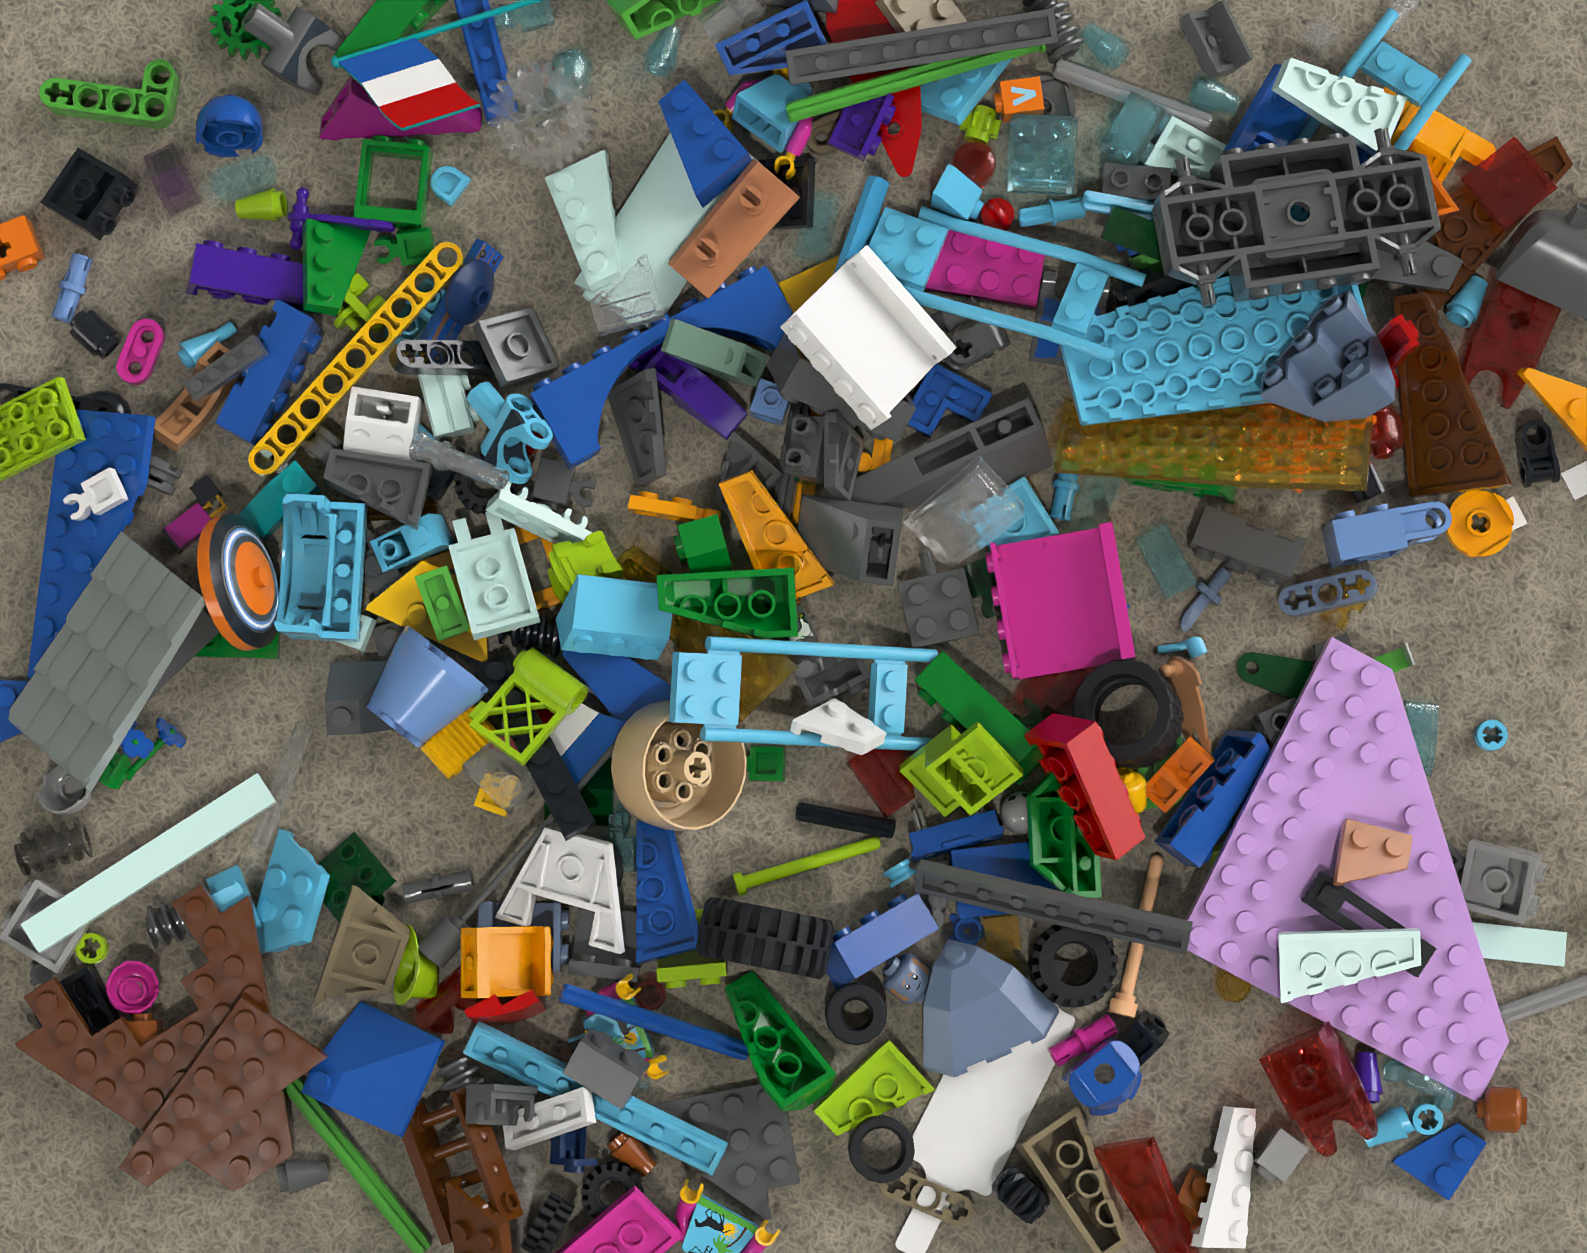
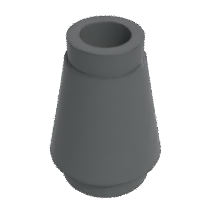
M285 1160V1164L276 1165L280 1192L289 1191V1195L328 1181L326 1161Z

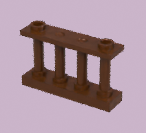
M466 1086L450 1092L453 1103L428 1112L425 1103L417 1105L402 1137L442 1246L453 1242L445 1181L452 1178L445 1160L449 1156L470 1149L477 1169L457 1176L463 1181L461 1189L482 1182L489 1199L487 1203L493 1211L498 1212L507 1221L524 1215L519 1197L513 1187L491 1125L465 1124ZM458 1116L465 1136L440 1145L433 1125Z

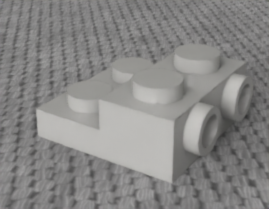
M1474 839L1470 840L1460 885L1468 910L1521 924L1527 922L1530 915L1536 916L1540 904V896L1534 895L1537 882L1543 883L1547 870V863L1541 862L1543 854L1510 845L1503 847Z
M35 879L33 883L28 882L22 889L18 898L21 900V903L16 911L9 912L0 926V929L3 930L0 939L56 974H60L92 922L44 953L39 954L21 924L66 894L41 879Z

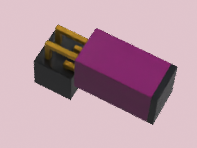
M205 475L189 488L200 503H196L162 529V532L180 553L200 538L201 532L209 520L217 517L228 508L220 498L223 493L208 475ZM218 499L222 506L209 515L207 510L213 507L212 503Z

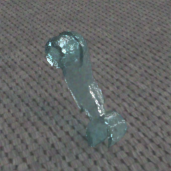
M1391 1060L1386 1063L1383 1071V1079L1385 1081L1397 1082L1401 1080L1407 1083L1406 1086L1436 1096L1434 1106L1445 1111H1451L1453 1101L1456 1100V1093L1453 1089L1414 1070H1411V1072L1404 1070L1405 1065L1400 1062Z

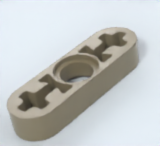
M908 1171L899 1180L907 1185L910 1183V1178L917 1180V1183L911 1189L909 1201L902 1198L906 1191L896 1188L892 1193L887 1191L888 1184L878 1183L880 1191L886 1197L952 1225H964L973 1216V1204L968 1197ZM930 1186L934 1189L936 1200L931 1206L924 1207L916 1201V1192L920 1187ZM942 1192L949 1194V1197L945 1200L949 1203L956 1204L958 1200L964 1201L963 1207L967 1210L966 1216L959 1215L957 1220L951 1218L952 1211L944 1207L942 1208V1214L934 1212L941 1202Z

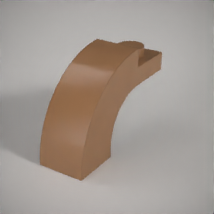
M217 341L197 361L191 377L230 350ZM238 376L201 402L194 401L187 389L184 388L177 399L155 420L153 437L177 452L190 438L195 439L207 426L227 398Z

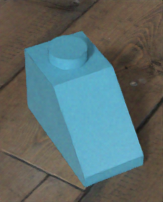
M948 164L933 191L930 209L962 220L969 221L971 218L976 221L985 204L980 201L983 190L957 168Z

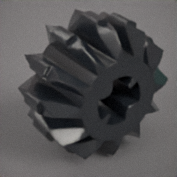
M1009 1165L1005 1170H1002L991 1185L993 1194L1025 1223L1032 1224L1046 1212L1045 1209L1050 1205L1048 1194L1017 1166Z

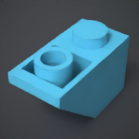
M430 513L421 517L418 530L405 524L370 541L383 573L435 556L448 550L449 545L455 544L443 515Z

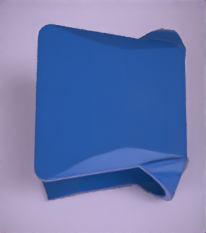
M1111 1038L1102 1042L1072 1066L1062 1079L1064 1081L1068 1079L1069 1087L1074 1096L1083 1105L1089 1107L1090 1115L1103 1116L1117 1112L1120 1104L1126 1102L1127 1099L1132 1100L1141 1083L1142 1073L1140 1072L1138 1057L1134 1051L1124 1042ZM1103 1063L1112 1066L1115 1073L1114 1079L1108 1084L1099 1083L1094 1076L1095 1068Z

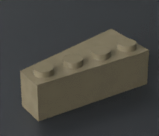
M1079 1105L1073 1106L1016 1144L1015 1147L1046 1194H1048L1050 1200L1086 1253H1115L1128 1244V1240L1114 1201L1108 1192L1102 1168L1099 1167L1091 1138L1084 1126Z

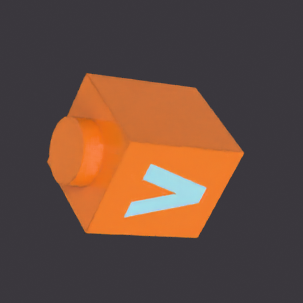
M1040 76L1000 81L998 92L993 93L995 113H1001L1002 123L1043 117L1045 107Z

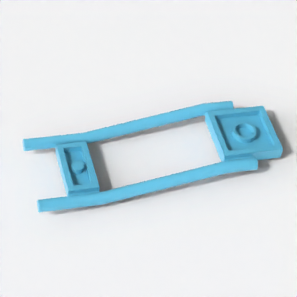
M1388 8L1346 63L1338 77L1346 76L1353 78L1360 68L1363 73L1391 91L1407 97V101L1415 106H1420L1418 112L1394 144L1396 149L1406 151L1472 60L1467 55L1460 54L1445 76L1440 80L1438 75L1384 41L1380 42L1399 17V14L1394 9ZM1310 115L1296 139L1308 138L1310 140L1321 122ZM1301 206L1290 208V214L1294 220L1298 222L1306 221L1307 213L1306 211H1301Z
M924 206L921 207L918 218L885 207L868 245L921 306L1042 338L1109 363L1112 362L1116 350L1084 339L1108 278L1112 276L1142 287L1147 275L1080 250L962 220ZM949 230L1076 263L1052 326H1046L925 293L924 289Z
M708 636L705 640L707 654L673 652L669 722L703 724L700 731L702 741L839 747L820 742L822 735L814 732H801L800 735H797L791 731L736 729L739 718L742 664L740 652L874 659V663H871L868 720L886 732L884 744L875 749L918 751L932 740V738L905 737L901 736V733H904L908 669L905 661L932 662L938 656L936 649Z

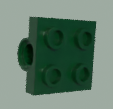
M355 832L318 863L330 875L323 903L338 922H340L352 885L360 888L379 905L383 906L385 897L382 893L396 882L371 849Z

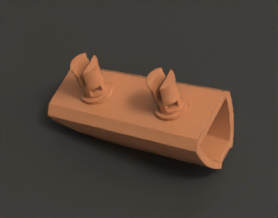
M753 158L669 261L668 265L709 299L800 197Z

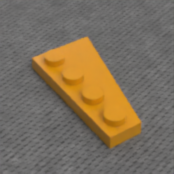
M753 470L719 483L754 570L794 568L796 599L834 585V580Z

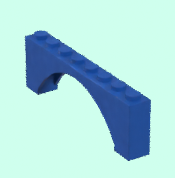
M755 266L746 269L737 276L739 278L738 281L729 286L724 282L709 299L705 298L699 302L697 298H693L679 307L681 312L672 317H669L668 313L653 320L650 323L652 328L643 333H640L638 329L621 338L622 344L611 349L607 345L591 355L593 360L584 365H581L580 361L575 362L562 370L564 374L562 377L554 381L549 377L532 387L534 392L530 394L529 400L533 402L550 426L553 433L552 441L569 470L599 454L601 450L597 441L599 422L610 390L632 362L651 348L664 342L671 319L685 322L721 336L732 337L755 344L768 350L773 355L785 333L780 326L793 314V311L767 266L759 270Z

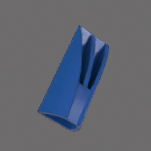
M1273 65L1223 152L1233 148H1242L1243 152L1253 151L1257 146L1267 143H1275L1276 147L1287 146L1289 142L1296 140L1309 114L1271 90L1282 65Z

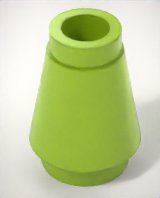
M271 188L236 199L235 210L239 219L279 221L280 218L287 216L288 204L284 191H276L275 188Z

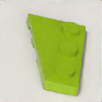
M887 1038L812 1110L836 1136H839L855 1128L858 1123L868 1117L878 1116L890 1109L898 1108L906 1104L907 1101L922 1094L926 1095L935 1089Z

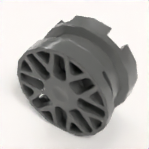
M151 456L148 477L161 483L148 479L147 487L173 496L176 489L174 483L176 479L181 478L183 470L178 467L173 468L169 463Z

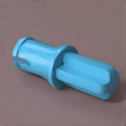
M1082 197L1055 202L1049 199L1046 205L1019 209L1017 212L1019 225L1027 227L1050 222L1052 226H1056L1057 222L1085 218L1086 211L1081 205Z

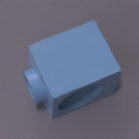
M760 378L750 408V417L782 427L790 402L779 394L780 391L776 383Z

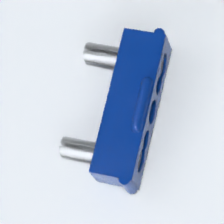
M983 806L979 809L980 814L976 811L972 816L929 828L927 827L923 810L918 808L923 828L921 830L916 810L914 809L911 811L916 831L909 833L912 847L911 860L913 862H920V859L927 860L945 855L951 850L966 849L1001 839L1004 835V828L999 826L995 809L985 812Z

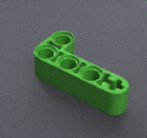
M156 59L146 66L141 89L50 78L41 85L39 96L46 107L57 115L164 129L173 122L175 117L180 78L168 61ZM170 73L166 83L155 84L156 77L159 74ZM59 91H61L65 97H57L56 102H54L52 96H58ZM98 96V101L94 106L84 107V102L88 97ZM124 100L131 101V106L127 111L117 112V106L120 102ZM164 105V111L161 115L157 117L150 116V111L154 106Z

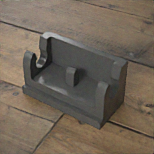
M501 1084L466 1085L465 1124L517 1126L518 1108L521 1105L524 1107V1121L531 1122L534 1116V1099L538 1087Z

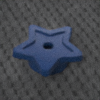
M955 914L950 915L954 930L949 936V940L977 946L978 940L991 935L989 930L980 925V917L957 919ZM970 928L971 933L965 934L964 930Z

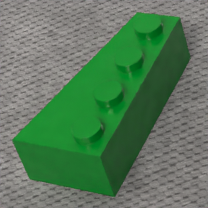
M376 0L334 55L339 58L419 33L448 0Z
M942 651L914 679L920 689L916 694L929 707L935 704L944 712L941 717L949 726L952 724L956 729L959 727L965 732L978 721L1023 768V776L1015 781L1019 786L1040 765L1039 759L1043 755L1036 743L1030 746L1024 737V734L1029 730L946 653Z

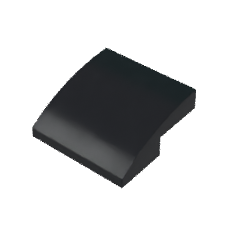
M775 159L758 160L800 197L772 229L813 228L816 162L810 159L794 160L795 175L787 180L786 173L790 169V165H782L776 174L774 169Z
M94 964L86 966L59 981L93 1034L120 1018L117 1010L109 1001L106 988Z

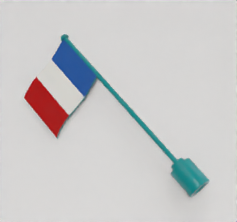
M521 0L339 58L334 55L331 58V65L334 68H343L364 88L383 116L395 127L405 131L480 107V103L472 99L459 87L441 61L420 43L419 39L544 0Z

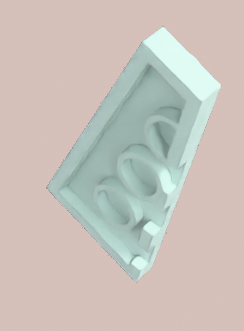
M1293 58L1283 61L1271 89L1335 132L1341 133L1343 137L1354 136L1355 144L1372 156L1377 154L1378 150L1374 130L1388 128L1391 139L1407 100V97L1398 94L1393 96L1383 92L1384 89L1355 83V79L1329 74L1328 70Z
M605 149L545 177L586 283L591 291L622 278L619 243L615 231L616 216L611 195L613 193L612 180L609 177L608 168L610 166L609 155Z
M1419 928L1278 932L1280 1002L1292 1001L1293 998L1308 994L1314 995L1324 992L1326 989L1341 985L1347 986L1358 983L1359 980L1374 976L1380 977L1420 966L1421 943Z

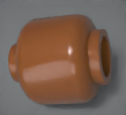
M1489 1087L1485 1092V1098H1478L1477 1119H1484V1126L1490 1132L1517 1133L1521 1125H1527V1097H1522L1520 1090L1517 1088Z

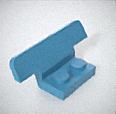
M871 175L865 183L834 273L851 256L866 245H869L881 218L879 212L890 184L879 176Z

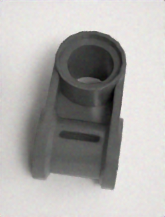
M978 321L951 339L952 343L959 350H967L965 357L961 354L956 356L953 351L944 358V361L949 368L955 371H962L984 358L995 355V350L998 349L1000 352L1011 343L1001 327Z

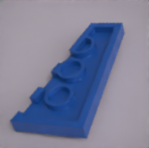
M643 821L636 822V964L639 965L696 950L699 926L674 830H665Z

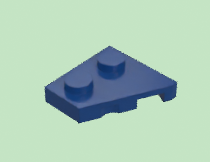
M1454 1123L1435 1136L1420 1142L1405 1153L1397 1155L1391 1162L1446 1200H1450L1487 1143L1459 1123Z

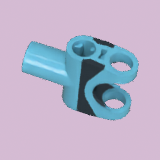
M490 382L480 383L469 392L466 400L489 428L480 446L481 452L492 467L506 480L516 484H524L528 482L533 473L530 465L531 462L526 453V444L535 449L547 448L553 438L552 430L541 412L527 397L521 394H510L506 401H504ZM533 433L540 434L543 439L536 437ZM511 468L519 470L522 474L516 473Z

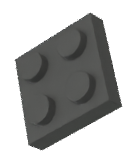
M532 307L481 320L473 326L474 332L500 387L555 372L560 367Z

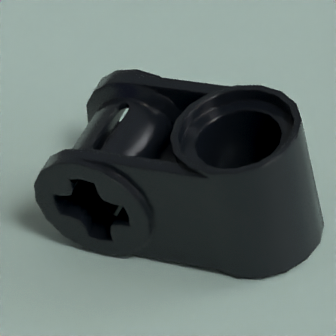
M1533 420L1522 425L1515 434V443L1519 459L1518 468L1523 487H1531L1532 483L1551 480L1552 483L1559 482L1560 465L1555 452L1550 426L1542 420ZM1528 429H1534L1539 433L1540 442L1538 445H1533L1528 441ZM1537 469H1545V470H1542V471H1536V472L1534 471V470H1537Z

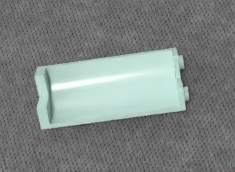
M671 132L616 216L615 231L619 243L622 278L594 291H591L588 287L582 271L574 282L584 291L582 294L583 298L598 307L601 303L615 308L624 315L622 321L626 325L639 331L641 328L647 330L652 328L650 323L656 318L667 314L687 280L669 266L668 263L731 187L730 185L702 208L695 196Z

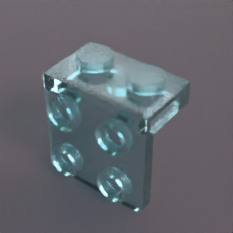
M1015 114L1011 117L1006 164L1007 193L1074 195V160L1078 133V119L1076 117Z

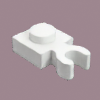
M107 468L81 483L84 493L81 495L69 494L63 501L68 505H73L76 502L79 503V510L70 517L72 520L81 521L90 515L91 509L94 514L102 515L127 501L128 497L116 470Z

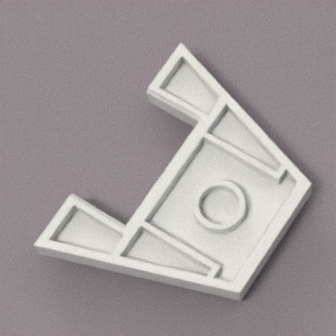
M553 826L545 827L495 918L521 926L531 925L536 896L538 895L594 911L595 915L589 945L618 954L625 952L613 843L582 834L565 841L559 828Z

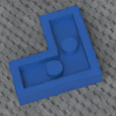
M935 364L926 374L912 399L917 409L907 426L931 438L946 410L970 423L980 419L993 394L939 364Z

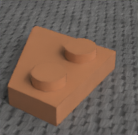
M1346 819L1342 823L1332 885L1341 886L1356 880H1367L1383 874L1390 875L1405 871L1409 865L1413 835Z

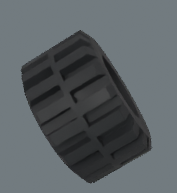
M1055 924L1041 933L1031 948V957L1028 960L1031 981H1034L1036 988L1052 1003L1058 1004V1006L1076 1008L1090 1005L1095 1001H1099L1107 991H1110L1113 986L1112 982L1117 977L1116 963L1118 962V955L1114 953L1113 948L1115 946L1104 935ZM1066 944H1079L1086 948L1092 957V973L1081 984H1066L1054 972V955L1058 949Z

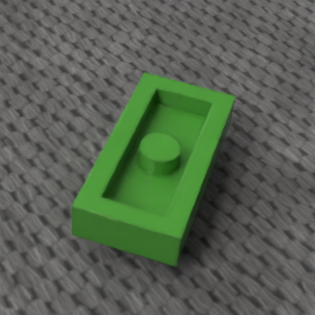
M447 565L414 577L438 642L471 630Z

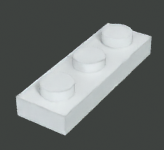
M581 1087L535 1103L534 1116L531 1122L524 1121V1108L518 1109L517 1126H503L505 1147L509 1150H517L596 1123L592 1091Z

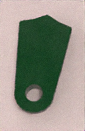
M1255 652L1242 655L1236 664L1237 674L1244 682L1288 699L1295 697L1296 701L1313 669L1311 661ZM1248 662H1253L1256 665L1257 671L1255 674L1247 672L1246 664Z

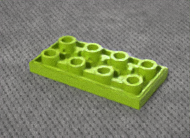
M56 377L0 405V482L86 440L65 378Z

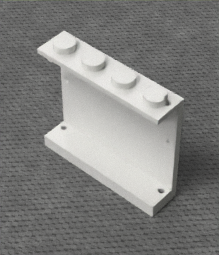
M868 245L851 256L780 326L787 334L789 340L810 360L812 366L825 377L835 392L847 402L858 418L870 430L891 417L889 412L928 371L957 348Z

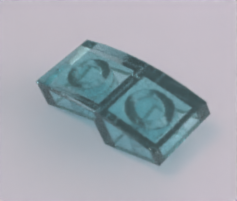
M1404 700L1403 705L1425 775L1431 777L1437 744L1439 706L1434 703Z

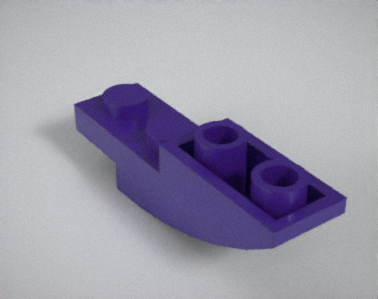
M661 345L651 348L628 366L636 373H640L645 369L656 368L658 388L672 397L677 406L725 440L730 437L731 433L737 429L748 415L738 403L696 367L662 352Z

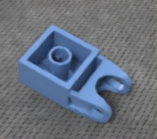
M1427 502L1389 509L1388 504H1381L1369 507L1368 511L1363 512L1362 515L1356 516L1354 510L1335 514V518L1329 519V523L1321 530L1329 567L1333 569L1397 556L1408 546L1432 541L1450 527L1452 515L1449 508L1440 502ZM1431 509H1437V510H1439V511L1443 514V516H1444V523H1443V525H1442V521H1441L1440 515H1439L1436 511L1431 510ZM1425 516L1430 517L1434 521L1435 528L1430 527L1426 523Z

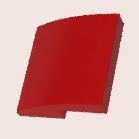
M531 989L505 1004L496 994H493L490 998H486L465 1009L464 1012L475 1024L481 1021L489 1026H497L526 1020L546 1011V1008L540 997Z

